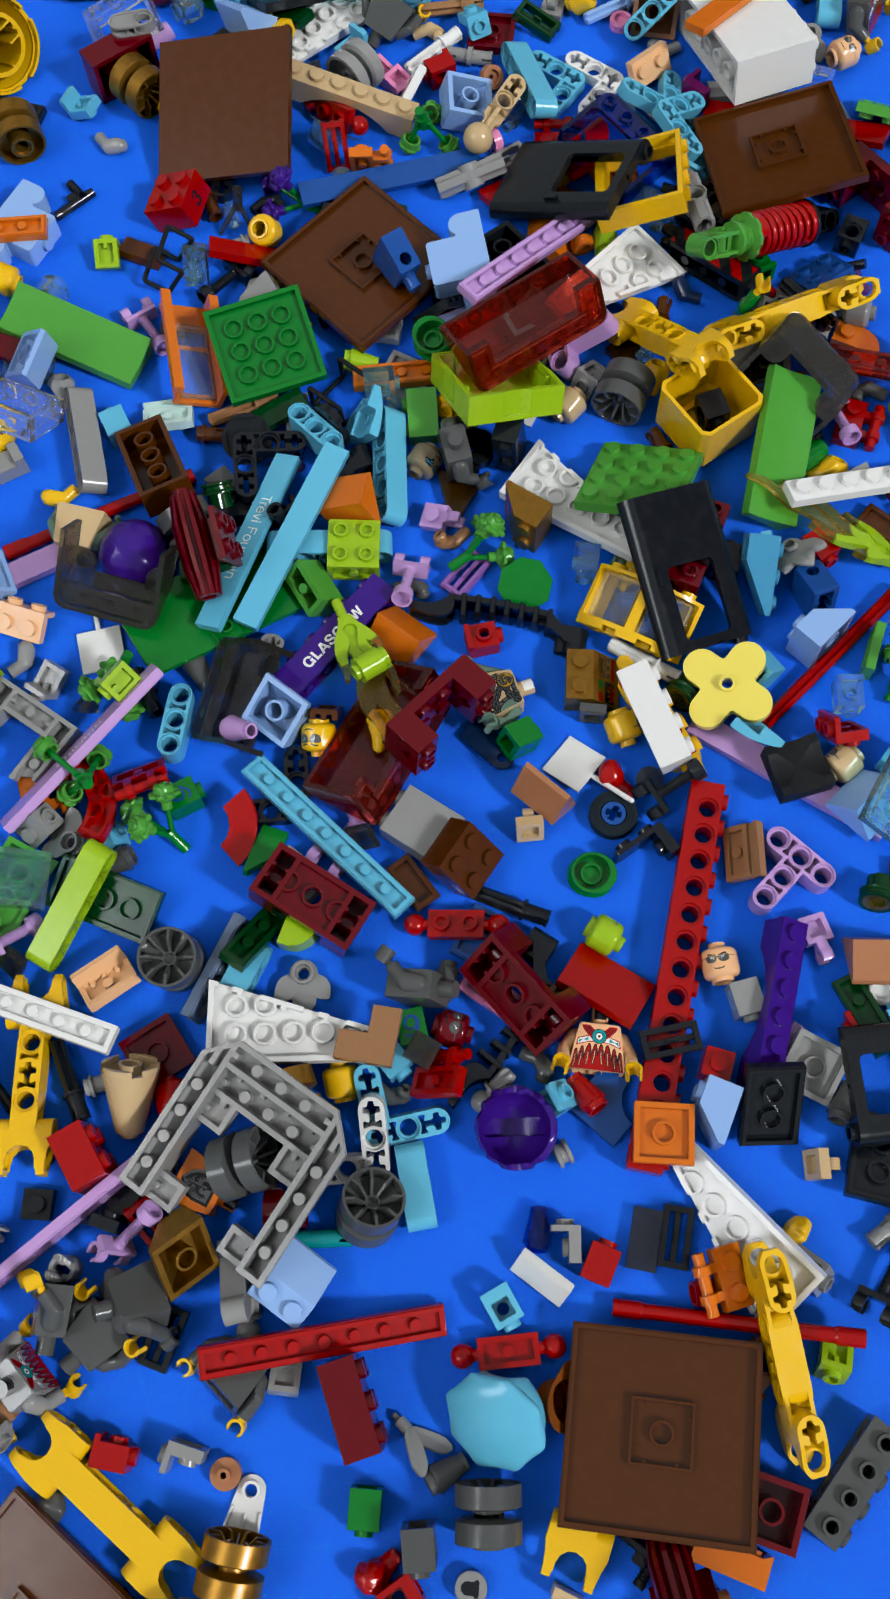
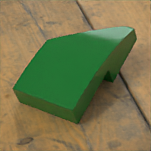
M263 824L243 868V875H252V871L263 868L278 844L282 842L286 845L289 840V833Z

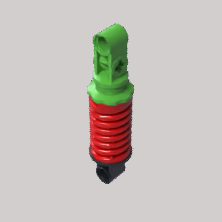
M806 198L752 212L744 211L741 214H735L722 227H713L710 230L692 233L686 241V253L689 256L708 261L718 258L737 257L738 260L746 262L768 254L798 247H808L815 243L821 233L831 232L837 227L839 212L837 209L818 206Z

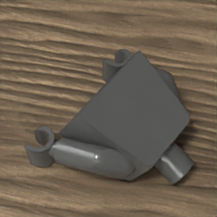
M459 416L442 419L437 439L448 481L456 480L458 483L476 485L480 491L492 486L493 482H490L488 479L491 476L489 471H485L480 475L473 473V458L466 431L478 427V425L467 427Z

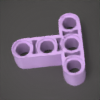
M604 306L595 307L571 321L568 319L561 321L552 312L558 321L557 328L544 333L543 336L550 367L565 381H572L577 368L581 366L579 360L580 353L611 338L617 333L619 321Z
M780 826L773 827L764 838L765 855L777 865L754 889L748 899V907L755 915H767L797 881L811 893L823 894L836 880V872L829 863L790 831ZM770 838L779 839L783 846H774ZM792 856L801 857L804 865L796 864ZM814 874L823 875L826 883L817 882ZM780 875L784 877L787 885L778 884L774 876ZM756 896H765L769 901V905L760 904Z

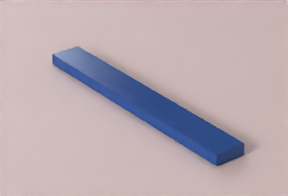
M467 149L298 182L297 190L302 207L306 209L321 206L323 202L332 203L364 175L384 192L433 183L435 182L434 179L457 170L459 166L481 159L479 154H473Z

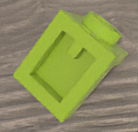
M100 235L99 239H93L95 268L97 271L121 269L119 252L121 243L113 235Z
M119 659L102 678L97 676L94 681L99 685L97 691L108 701L113 698L120 703L142 678L123 660Z
M820 1342L818 1363L814 1368L813 1376L822 1379L827 1384L844 1385L852 1373L854 1348Z

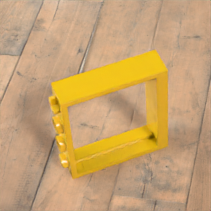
M680 128L644 137L649 140L653 147V156L649 162L676 155L677 191L616 206L609 221L597 220L601 234L688 212L687 201L692 200L689 184H691L690 175L687 169L690 168L688 154L686 153L689 152L686 138L682 139ZM595 162V192H602L608 189L610 186V172L617 171L622 162Z

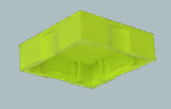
M525 343L515 348L512 344H503L480 349L432 353L430 382L467 427L562 414L565 384L540 362L538 356Z

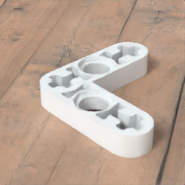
M571 51L566 55L565 63L581 71L585 76V83L593 86L592 90L578 106L577 119H581V124H585L601 116L618 96L617 88L624 77L619 71L580 51ZM595 70L598 71L599 74L590 75L588 72ZM597 95H603L606 97V99L597 100L595 97Z
M368 1093L361 1098L358 1105L362 1152L347 1153L344 1161L354 1163L357 1171L373 1165L374 1152L380 1151L379 1163L385 1165L382 1167L383 1169L390 1171L391 1155L386 1104L381 1095ZM368 1101H373L374 1106H379L375 1112V1122L369 1123L371 1119L369 1109H364V1107H367ZM373 1129L380 1131L383 1140L378 1144L370 1143L366 1137L368 1131ZM339 1167L328 1185L345 1184L350 1175L343 1174Z

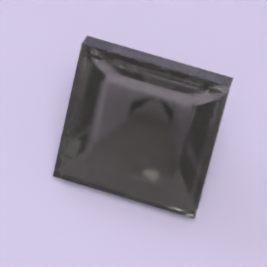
M81 697L72 707V710L77 713H99V704L95 701H85Z
M369 822L344 829L346 834L364 850L381 845Z
M10 945L4 947L6 953L0 958V967L12 979H15L16 975H23L27 965L26 955Z

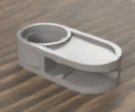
M149 9L118 12L108 19L111 33L116 38L149 34L156 27L153 13ZM142 20H149L146 23H139Z

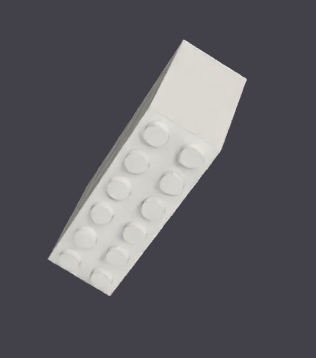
M680 0L678 30L734 106L812 83L813 71L816 68V50L819 46L818 37L811 31L807 23L802 20L787 0H752L704 37L686 30L685 20L712 0Z

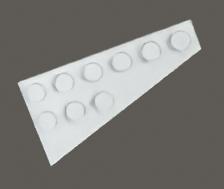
M327 0L323 3L307 5L306 8L313 9L315 18L303 29L295 30L292 38V59L304 62L350 34L349 24L351 22H354L359 27L365 25L361 0Z
M639 225L627 228L549 296L544 304L561 321L584 314L595 307L606 306L670 283L677 276H685L687 271Z
M538 439L508 480L552 503V524L632 563L633 560L621 518L616 514L575 510L574 500L584 480L572 469H567L560 462V458L554 452L551 454L545 448V444ZM506 483L499 490V498L505 500Z
M209 979L206 1049L244 1041L276 1065L351 1063L333 1058L338 1029L342 1028L368 1033L369 1026L350 1020H342L332 1017L327 1013L308 1010L303 1006L262 994L257 995L244 991L242 988L230 987Z
M696 1142L695 1166H672L686 1194L691 1196L699 1213L697 1214L702 1224H706L713 1238L711 1241L715 1247L729 1242H738L742 1256L745 1243L761 1240L769 1248L777 1247L785 1255L796 1292L794 1310L827 1277L828 1274ZM761 1248L754 1249L750 1254V1261L754 1266H756V1259L759 1251L762 1250ZM773 1255L775 1264L779 1268V1259L776 1255ZM753 1298L754 1305L747 1308L750 1314L758 1317L755 1299Z

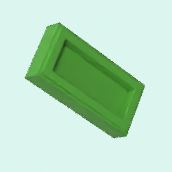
M877 621L869 634L859 672V678L869 680L875 671L887 626L885 622Z

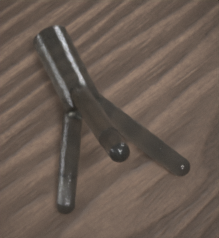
M239 185L232 187L233 206L218 232L220 236L223 235L236 211L242 215L247 226L249 225L250 219L243 208L242 187Z

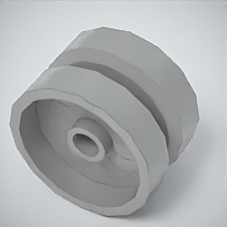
M352 37L341 46V49L335 51L326 62L327 71L374 88L378 87L385 77L384 67L376 51L366 41L358 37Z

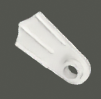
M249 1474L241 1479L223 1526L237 1527L259 1533L266 1496V1483L262 1477L257 1474ZM248 1484H254L257 1487V1494L255 1496H249L246 1493ZM239 1533V1535H238L236 1544H238V1542H239L240 1533Z

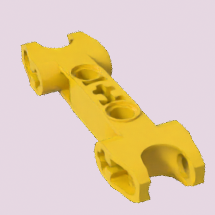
M858 275L839 277L824 282L817 288L764 305L740 316L731 315L707 325L703 330L708 327L718 328V331L733 345V350L759 342L763 337L819 319L840 309L849 310L874 300L881 292L879 279ZM870 281L873 290L870 295L864 297L861 294L864 290L863 283Z
M628 297L621 302L624 310L613 314L619 321V329L614 336L607 339L609 343L616 346L621 345L627 340L635 342L641 347L664 357L669 369L676 375L693 380H698L706 375L704 364L712 361L726 362L735 356L733 345L718 330L708 327L697 334L659 316L658 310L652 302L636 297Z
M55 974L49 992L41 999L70 1009L67 978L63 974ZM16 975L12 988L29 994L28 978L25 975ZM5 1019L7 1030H19L10 1119H0V1177H7L14 1156L24 1150H31L33 1153L35 1175L48 1177L54 1153L46 1138L58 1131V1121L56 1118H44L51 1053L49 1045L52 1036ZM39 1039V1046L35 1050L29 1051L31 1042ZM34 1096L32 1106L23 1109L25 1099Z
M761 1240L745 1243L742 1253L744 1274L749 1294L755 1299L759 1329L762 1343H764L771 1385L777 1401L775 1419L784 1453L795 1466L800 1465L803 1472L812 1480L828 1475L831 1465L829 1444L823 1421L817 1417L813 1388L799 1324L794 1312L796 1292L787 1259L777 1247L769 1248ZM761 1248L762 1250L759 1251L756 1259V1266H754L750 1261V1254L754 1249ZM773 1255H776L779 1259V1268L775 1264ZM792 1446H793V1448H794V1450H795L797 1456H793V1454H792V1452H791V1447H792ZM814 1451H818L822 1456V1463L819 1468L811 1470L807 1463L811 1462Z
M555 1506L545 1535V1551L540 1573L549 1577L560 1555L566 1552L577 1553L584 1559L586 1564L582 1589L584 1592L592 1595L601 1573L608 1564L615 1535L557 1527L559 1508Z

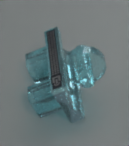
M193 242L192 245L183 244L181 250L184 275L182 278L185 280V286L201 287L207 285L210 287L207 245L200 242Z

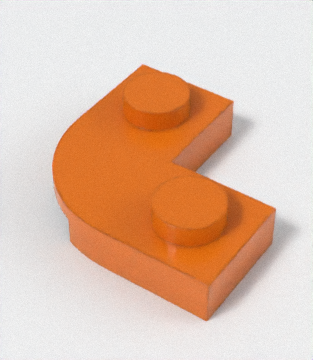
M839 320L829 345L852 352L844 372L868 380L879 354V342L869 330L851 324H844L842 320Z

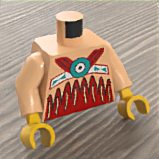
M594 1008L592 1009L591 1023L580 1022L578 1028L570 1029L558 1044L550 1067L551 1071L554 1070L555 1066L563 1067L564 1075L568 1072H580L581 1074L595 1076L600 1071L601 1075L602 1072L617 1073L618 1077H623L625 1071L626 1082L630 1081V1075L638 1076L639 1081H642L643 1066L638 1062L637 1054L628 1036L621 1033L620 1026L608 1025L609 1017Z

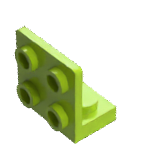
M329 520L327 573L332 580L362 581L365 578L368 579L373 573L380 577L381 524L379 520Z

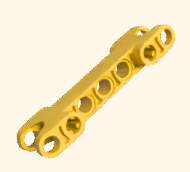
M47 1410L41 1416V1420L51 1436V1447L48 1453L44 1456H38L20 1446H15L8 1455L14 1468L23 1480L45 1499H49L59 1489L129 1558L121 1568V1573L142 1596L147 1599H175L164 1580V1566L169 1561L179 1560L197 1569L198 1565L207 1562L200 1555L201 1548L169 1515H165L156 1526L98 1469L87 1467L89 1460L85 1456L92 1449V1440L68 1418L55 1410Z

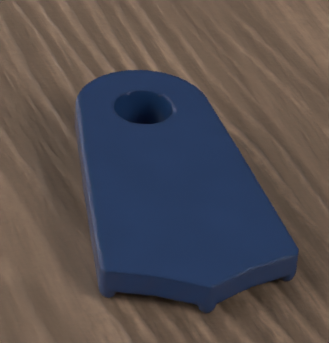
M476 720L474 723L468 722L465 730L460 735V739L498 770L509 769L513 765L514 760L509 761L495 740L499 733L496 730H492L489 734H486L484 732V723L479 724V720ZM505 757L507 760L505 762L498 761V758Z

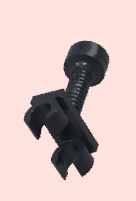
M222 260L227 273L210 287L207 285L201 286L196 290V295L204 305L208 294L216 295L234 279H237L247 287L250 279L259 277L260 274L256 272L258 268L247 265L244 270H241L239 268L242 265L241 263Z
M694 758L687 763L686 772L684 771L681 775L675 777L672 781L670 780L667 784L665 783L660 788H657L651 778L648 777L635 785L631 792L636 799L649 791L652 793L658 804L647 810L646 814L651 822L670 811V807L664 799L667 794L669 795L681 787V785L683 786L693 779L699 782L708 777V774L700 761Z
M888 1265L889 1268H887L878 1290L873 1291L859 1284L858 1291L855 1293L850 1307L864 1314L869 1306L870 1299L881 1303L885 1308L881 1313L879 1322L890 1328V1299L888 1298L890 1294V1265Z

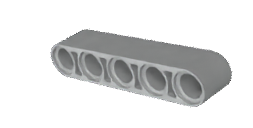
M66 386L64 389V407L78 492L84 494H106L108 478L92 388Z

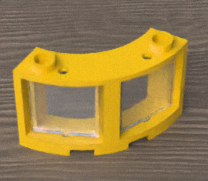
M613 562L612 565L601 563L575 621L593 631L618 640L621 638L634 644V647L660 658L637 574L627 571L628 568L617 562ZM673 590L686 636L690 639L705 606L695 601L696 595L684 590L681 593ZM682 655L663 661L678 665Z

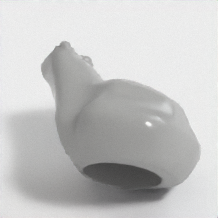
M65 373L53 374L49 378L47 385L55 394L60 409L65 410L64 389L66 386L75 387V380Z

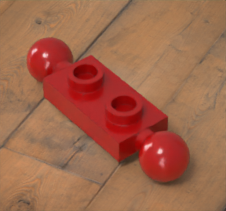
M309 100L303 102L304 108L310 113H316V120L320 122L338 121V119L343 118L346 134L354 133L357 136H362L368 131L367 119L360 115L355 116V108L328 100Z
M429 910L428 919H424L423 916L416 913L408 915L404 920V929L412 936H418L424 930H427L429 940H485V931L492 933L510 924V922L502 914H495L489 919H485V910Z
M538 1332L476 1338L477 1348H472L465 1343L455 1345L451 1350L450 1359L452 1364L458 1369H467L473 1362L479 1361L480 1371L541 1365L540 1354H545L550 1359H559L566 1353L567 1343L564 1337L557 1333L547 1335L543 1341L538 1340Z

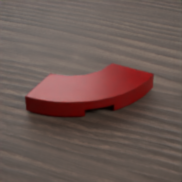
M242 789L223 806L229 819V831L221 847L238 866H241L248 858L258 831V813L246 789Z

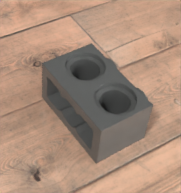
M435 1518L403 1521L400 1529L403 1574H411V1579L431 1577L430 1572H436L438 1564Z

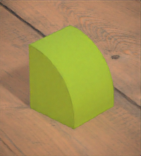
M286 916L276 943L282 950L299 952L311 947L320 936Z

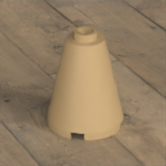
M129 1053V1059L119 1060V1055H113L101 1061L100 1068L115 1133L121 1135L123 1139H134L145 1130L160 1072V1062H158V1058L147 1054Z

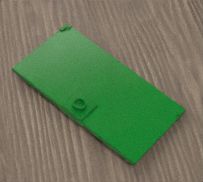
M266 538L221 633L197 627L195 622L205 601L196 600L189 583L184 585L180 580V575L111 605L113 612L122 624L146 667L152 663L163 673H167L256 632L234 622L233 616L266 555ZM284 580L259 630L303 610L286 580Z

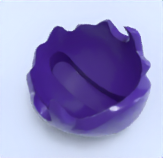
M130 519L114 525L104 535L98 549V562L104 576L111 584L119 586L120 591L142 592L162 582V578L167 575L168 566L171 564V553L167 545V539L160 533V529L156 525L145 520Z
M510 1085L492 1090L490 1097L481 1103V1111L475 1119L474 1130L479 1147L486 1153L488 1160L498 1164L502 1169L520 1171L533 1169L536 1164L547 1159L557 1140L558 1123L554 1109L540 1093L522 1085Z

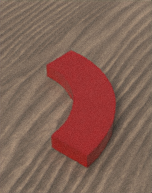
M602 116L581 125V131L585 136V140H603L610 137L608 125ZM571 162L565 175L572 181H575L595 167V162Z
M86 757L75 767V769L84 768L86 770L90 767L86 761ZM95 769L93 773V787L91 789H83L87 795L88 804L84 820L77 831L79 836L88 840L93 838L103 844L115 822L117 800L114 795L115 790L104 769ZM71 773L67 776L70 780H72Z

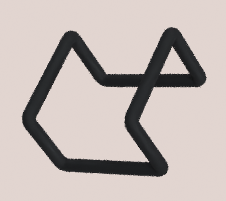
M166 225L159 247L154 246L151 250L142 278L143 282L159 291L160 288H164L147 279L156 253L155 259L158 263L178 272V275L168 288L172 293L184 275V271L161 259V254L176 262H181L193 244L194 237L172 225ZM169 230L189 240L178 257L163 250Z
M338 357L337 362L340 376L323 393L311 386L307 388L312 406H315L322 400L338 410L344 421L341 425L346 427L349 417L345 420L342 407L327 397L345 378L343 364L368 381L370 392L373 381L370 375L344 358Z

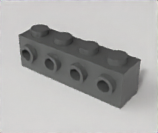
M866 1414L808 1503L803 1526L835 1552L839 1547L842 1549L847 1545L852 1536L850 1529L857 1519L860 1521L866 1516L870 1509V1504L868 1503L874 1492L879 1493L888 1481L886 1474L890 1469V1427L876 1415Z

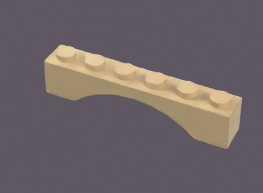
M292 59V100L298 102L309 100L335 101L366 114L391 135L401 137L405 132H412L415 122L414 111L419 106V103Z

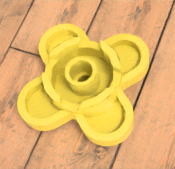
M750 641L741 642L735 645L725 658H721L707 649H697L686 656L683 662L685 678L690 684L699 689V692L689 706L690 718L695 726L703 730H713L722 725L726 718L732 714L746 722L759 723L771 714L773 708L772 696L765 687L756 682L766 666V655L761 646ZM727 682L732 683L730 688H724L722 685Z

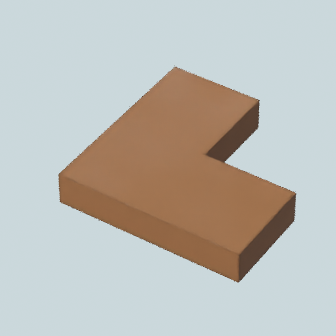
M373 1004L368 1033L339 1028L333 1058L335 1060L392 1069L403 1009Z

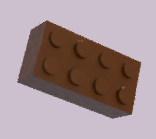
M161 414L114 433L135 487L150 518L160 515L170 507L169 497L173 495L174 490L187 487L190 491H195Z

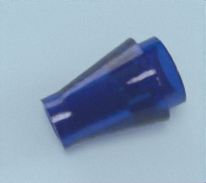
M530 1207V1215L522 1243L532 1253L546 1254L549 1252V1246L552 1245L548 1208Z

